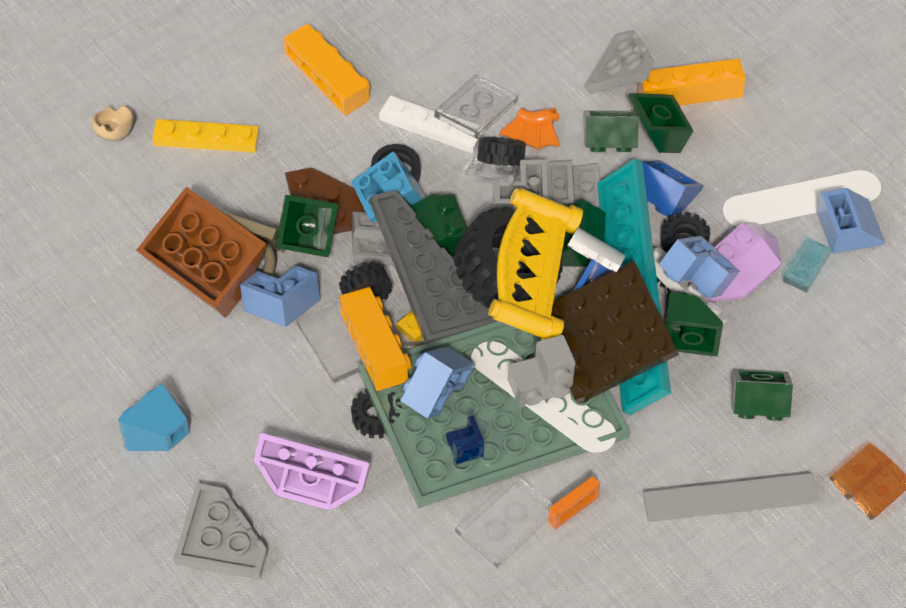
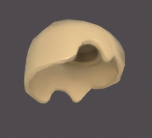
M124 105L119 110H113L110 106H107L102 112H97L92 117V127L95 134L106 140H121L128 135L132 128V111Z

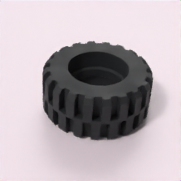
M495 207L487 212H482L461 236L455 248L454 264L458 267L456 269L458 278L463 280V288L466 292L470 291L473 294L472 298L475 301L483 302L485 304L484 307L488 309L494 299L499 301L497 290L498 258L493 248L500 249L505 229L515 212L512 207H502L501 210L499 207ZM526 218L528 225L525 226V230L528 234L545 233L532 218ZM522 240L524 247L521 248V253L524 256L541 255L528 240ZM561 260L556 284L561 278L560 273L563 271V261ZM519 261L524 273L516 272L519 278L537 277L524 262ZM514 284L516 291L512 294V297L515 301L533 300L519 284Z

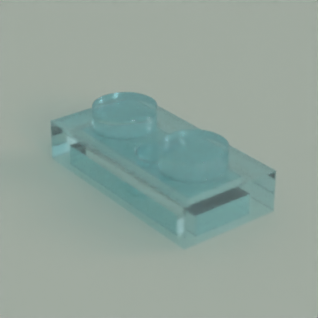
M807 237L784 274L783 282L807 293L829 258L832 248Z

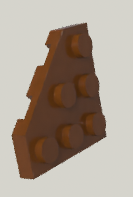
M311 167L285 172V179L291 196L338 204L333 235L352 231L353 212L366 213L354 188Z

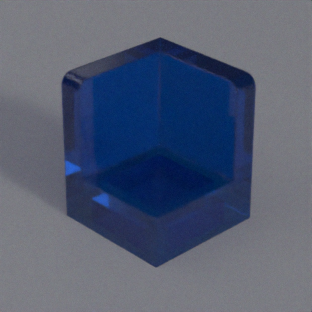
M474 415L467 417V428L446 434V440L456 465L484 457L485 442Z

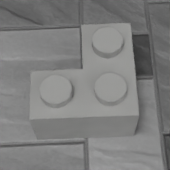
M547 159L520 160V181H494V208L499 207L501 210L502 207H512L516 211L514 205L510 203L511 195L516 188H523L548 199Z
M564 335L537 342L535 358L508 366L507 380L518 407L525 405L533 406L543 400L553 397L561 398L571 393L569 387L573 385L575 360Z

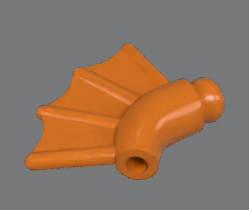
M554 107L549 110L545 108L538 111H529L521 108L516 118L499 132V135L512 138L513 140L524 141L526 145L536 150L546 146L559 147L560 143L553 127V122L558 121L560 118L559 113H557V109Z

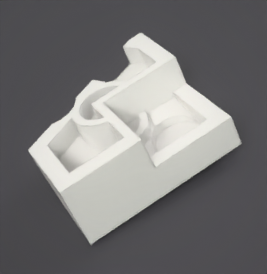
M579 227L567 245L588 259H593L614 272H617L625 258V254Z

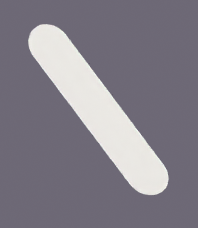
M856 170L734 196L725 202L723 214L725 219L736 227L742 223H758L761 225L817 213L821 192L848 188L872 201L880 195L881 183L874 174L864 170Z
M492 341L489 345L494 353H501L506 349L505 345ZM487 342L479 344L478 347L483 351V357L478 349L475 348L473 350L471 361L476 364L475 368L515 398L507 380L508 366L514 363L509 361L503 362L500 369L497 366L503 359H513L516 362H521L523 358L510 349L504 355L495 356L487 350ZM570 393L564 396L567 401V408L562 413L559 411L563 409L564 402L560 398L553 397L548 400V403L543 400L533 406L525 405L589 452L606 451L615 443L616 438L602 442L596 439L616 432L615 428L606 419H604L600 427L590 428L586 426L582 421V414L591 408L587 405L580 406L575 404L571 400ZM588 412L585 415V421L589 425H597L601 422V416L596 412ZM567 417L573 418L578 423V425L570 419H568Z

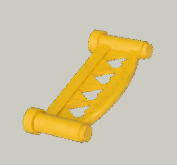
M516 188L510 198V203L514 205L516 211L505 229L498 254L497 290L499 301L493 300L488 315L492 316L494 320L538 336L542 341L560 336L564 328V321L551 316L565 232L570 234L576 232L582 220L583 209L574 205L567 207L523 188ZM526 218H532L545 233L528 234L525 230V226L528 225ZM522 240H528L541 255L524 256L521 253V248L524 247ZM518 262H524L537 277L519 278L516 273L520 269ZM514 284H519L533 300L515 301L512 297V294L516 291Z

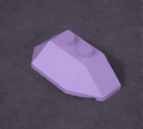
M758 223L740 224L714 247L740 272L722 296L707 299L714 303V301L743 299L751 294L781 267L778 239Z
M262 432L260 433L253 460L277 496L326 510H332L362 492L370 467V462L345 452L294 438Z

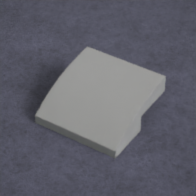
M572 160L547 163L548 199L567 207L584 199L600 209L597 183L600 181L599 164L573 166Z
M353 212V262H366L369 264L370 261H373L375 264L380 263L381 265L394 266L378 222L370 221L365 212Z

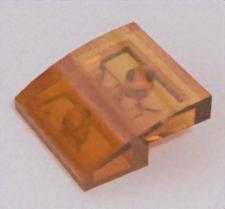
M871 443L862 448L829 477L847 500L853 498L870 520L876 518L906 491V474L888 456Z

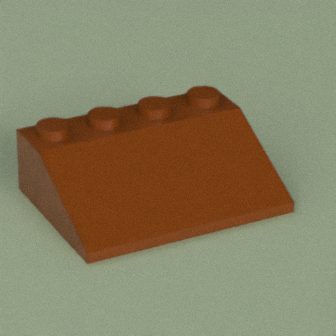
M185 187L136 251L226 318L242 298L240 284L254 274L267 244L191 189Z

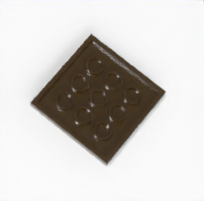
M635 261L619 268L617 272L613 271L553 301L551 316L564 321L561 335H564L575 360L573 385L569 388L578 405L679 355Z

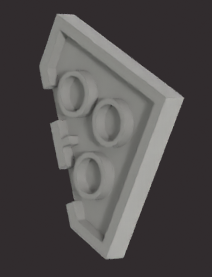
M634 29L615 34L584 85L589 93L604 92L611 88L624 87L637 82L642 83L650 76V71L655 61Z
M196 483L174 556L175 564L260 579L267 556L265 545L257 538L251 525L241 511L236 508L225 488Z

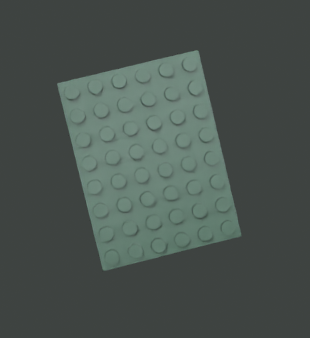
M497 321L402 351V354L407 353L410 359L409 379L413 377L417 369L415 367L417 359L421 354L428 351L449 347L471 361V355L475 348L479 350L480 356L483 357V351L478 345L487 342V350L492 355L501 356L510 349L523 358L524 361L535 358L536 343L541 341V338ZM492 341L505 345L506 349L501 353H494L489 345ZM503 359L498 363L497 368L500 369L503 362H517L513 359ZM364 364L358 365V373L365 388L368 390L370 400L384 426L385 434L418 508L589 452L527 406L518 407L516 399L479 372L475 367L464 388L451 392L440 415L426 418L401 401L396 402L398 399L401 400L405 393L403 391L405 383L376 391ZM609 390L579 404L580 406L587 405L591 408L582 414V421L586 426L590 428L600 427L604 419H606L615 428L616 432L596 438L600 442L616 438V443L630 437V431ZM391 392L396 393L392 396L393 408L396 413H400L399 417L393 415L392 419L395 420L393 424L389 422L390 403L388 401V394ZM570 393L571 400L577 404L572 393ZM564 397L560 398L564 402L563 409L558 411L560 413L564 412L567 408V401ZM588 412H596L601 416V422L597 425H589L585 421V415ZM567 417L568 419H570L578 425V423L573 418Z

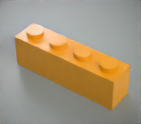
M307 23L283 37L285 55L345 116L370 101V84L364 76H360L354 70L353 65L348 60L345 61L339 55L338 50L324 40L320 31L314 30Z
M740 58L651 70L650 76L644 82L638 83L637 92L643 94L674 95L679 106L743 97L746 77Z
M370 287L340 295L341 317L376 391L406 383L408 380V370L411 369L410 359L407 353L402 354L401 342L398 334L393 335L392 324L389 316H384L382 313L383 306L380 297H375Z

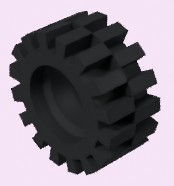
M481 137L479 139L477 160L482 163L486 162V164L498 166H520V160L525 159L526 143L520 140H513L512 138L506 139L505 137Z
M682 212L677 213V218L674 215L670 216L669 221L666 220L662 228V250L667 253L677 241L675 236L680 233H688L694 237L702 236L709 242V225L706 226L704 218L699 221L700 216L695 214L694 218L691 217V212H686V216H683Z
M370 261L369 265L366 262H362L361 267H358L357 264L352 266L354 270L350 271L348 269L345 272L347 276L342 275L340 278L339 286L342 295L370 287L375 297L379 296L380 299L387 300L388 294L392 292V283L385 268L380 263L375 264L373 261Z
M365 388V394L360 391L357 393V398H354L352 401V423H354L355 429L357 431L360 430V434L363 436L367 433L369 438L374 439V435H379V439L384 438L385 431L381 420L370 419L366 416L367 410L373 407L368 390ZM395 392L388 394V401L390 403L389 422L391 424L395 422L392 419L393 415L396 417L400 416V413H396L393 408L392 396L396 394Z

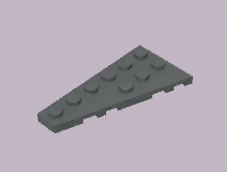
M397 190L370 197V205L425 344L497 322L492 316L488 315L489 309L484 307L485 304L483 302L475 301L472 298L473 294L470 291L466 292L462 286L463 280L457 276L456 269L458 267L455 266L453 258L433 239L434 235L428 228L425 229L416 218V213Z

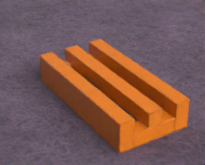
M592 476L549 507L548 523L556 530L598 499L600 483Z

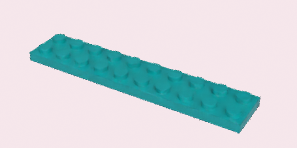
M633 159L597 183L599 206L602 211L606 212L604 243L625 254L621 265L625 266L633 261L636 262L661 315L643 163ZM667 361L619 384L623 413L632 415L671 394Z

